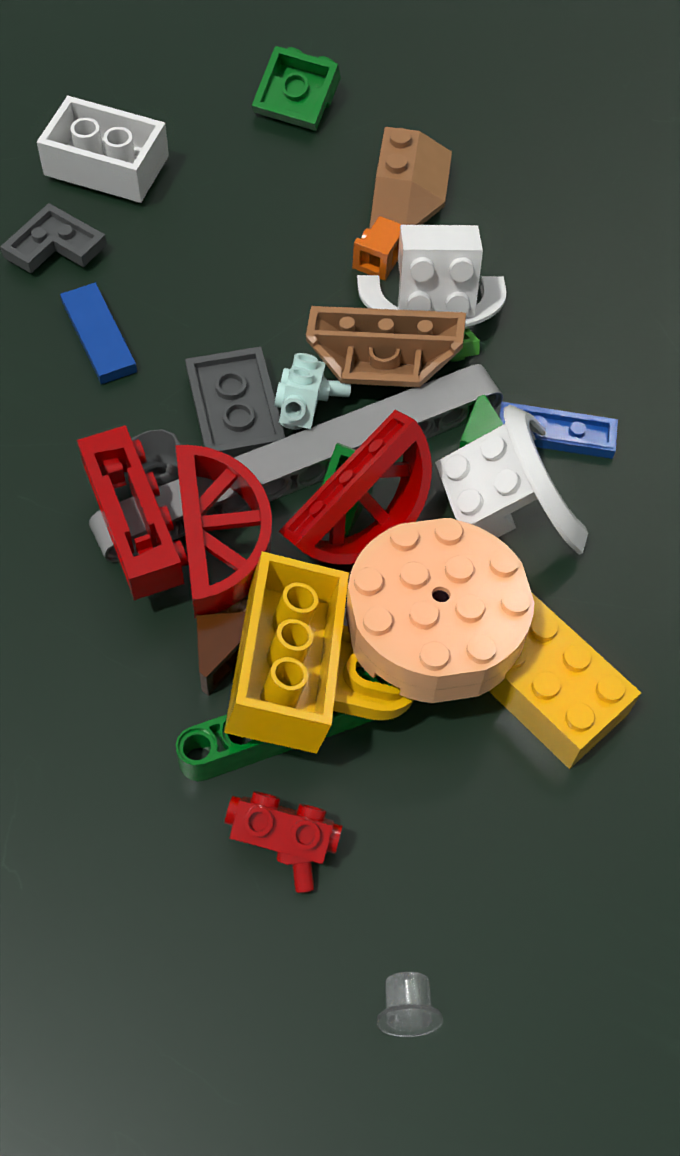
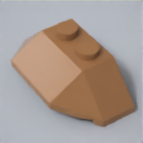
M385 127L375 180L369 229L372 228L379 216L402 225H421L445 207L452 151L420 131Z
M311 306L306 341L343 384L421 387L463 349L466 313Z

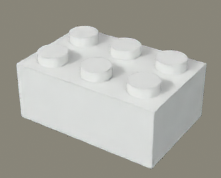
M71 96L66 97L37 140L45 176L140 203L143 201L169 156L165 122Z

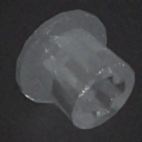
M401 972L393 974L385 980L386 1009L377 1016V1027L382 1032L398 1037H416L434 1032L442 1026L443 1015L431 1005L430 980L426 975L417 972Z

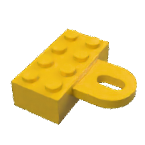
M261 552L250 584L224 733L317 754L332 725L333 711L371 720H389L402 715L409 709L414 700L399 695L400 688L365 680L356 671V668L362 666L354 655L348 626L343 625L349 578L348 572Z

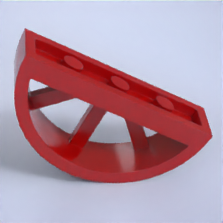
M395 409L278 532L303 553L314 559L331 564H353L362 550L379 534L398 524L416 522L427 500L432 478V461L429 445L416 420ZM403 454V462L395 463ZM401 477L396 493L386 510L367 492L379 478ZM358 501L375 521L364 530L344 538L346 513ZM330 531L329 540H321Z
M175 445L194 618H197L196 615L221 612L239 602L249 593L250 584L261 552L271 553L272 512L263 486L256 476L241 462L230 455L208 447ZM196 476L214 480L213 484L199 498ZM229 488L238 493L252 509V511L205 515ZM259 526L260 529L257 544L247 560L206 532ZM205 550L236 572L224 580L209 586Z

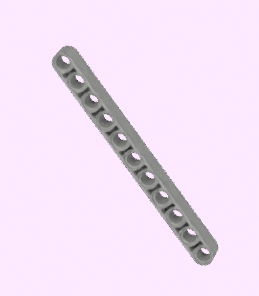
M474 364L424 383L421 387L411 388L234 458L245 465L256 476L263 486L269 502L323 481L336 444L340 443L357 450L395 409L415 419L427 439L467 423L477 397L485 394L495 410L501 404L503 394L486 369L481 364ZM196 476L199 498L213 484L214 480ZM178 479L160 486V496L155 497L159 507L166 505L174 526V530L169 531L172 541L185 536ZM229 488L205 515L243 512L251 510V508L238 493ZM132 497L119 503L130 529L135 551L133 553L134 557L137 555L134 538L147 535L148 533L135 500ZM98 511L90 519L89 526L105 559L109 562H119L101 511Z

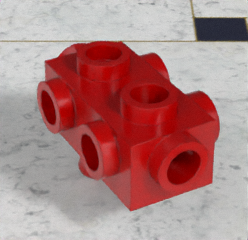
M253 791L251 798L232 796L224 824L232 825L229 838L277 851L276 861L286 865L292 864L295 892L313 891L314 882L311 862L323 864L326 852L336 853L343 826L335 824L334 820L326 819L327 811L306 804H299L298 810L279 806L281 798L271 794Z

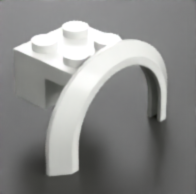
M400 225L398 307L384 297L380 288L379 275H357L359 297L367 308L465 312V329L497 314L505 303L507 293L503 276H482V285L480 286L482 299L476 305L483 254L478 225Z
M513 405L506 406L504 408V425L435 462L456 520L480 527L498 538L516 528L511 516L512 512L538 499L552 524L566 543L579 555L583 553L588 531L562 499L534 444L536 439L533 432L542 436L546 432L544 427L530 413Z

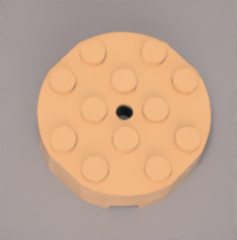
M452 518L403 523L379 534L357 557L349 578L346 604V620L353 652L360 665L373 679L378 675L390 684L400 688L399 695L428 703L477 697L490 691L502 682L505 674L520 657L532 622L534 599L522 562L504 542L490 532Z

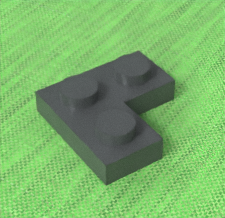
M48 203L2 244L0 248L5 259L32 273L55 251L84 267L107 246L105 234Z

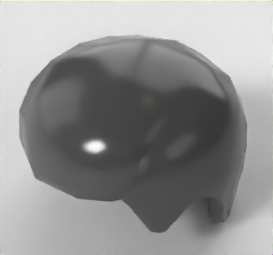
M163 429L149 430L132 438V441L137 439L141 441L147 463L142 464L145 474L153 472L158 487L179 479L175 445L181 444L174 433ZM124 472V475L126 476V479L129 483L128 473Z

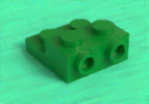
M275 45L252 103L254 113L317 131L325 107L330 108L341 79L338 63L325 56L317 58L304 54L299 49L293 47L286 49Z

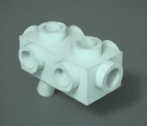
M295 354L291 369L284 368L281 383L279 382L274 406L281 408L279 423L288 429H311L318 400L328 401L329 396L349 397L351 384L327 380L324 376L326 365L324 362L318 361L315 356L310 354Z

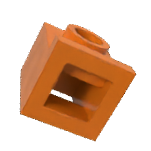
M379 216L372 228H366L361 239L356 238L354 241L352 268L368 275H379V278L385 281L398 261L400 225L402 224Z

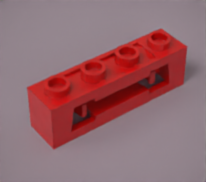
M126 425L78 439L77 443L84 469L134 601L184 584L182 567L188 565L187 556L181 541H172L169 531L174 530V526L167 506L159 507L155 497L160 496L159 487L153 472L145 474L142 464L147 463L141 441L139 439L132 441ZM124 472L128 473L131 493L148 533L147 535L134 538L137 556L133 557L135 551L130 529L114 490L115 488L127 485Z

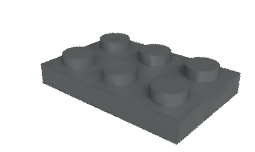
M261 346L185 359L186 371L204 447L221 451L234 458L285 438L283 427L279 423L280 415L278 408L274 406L275 396Z

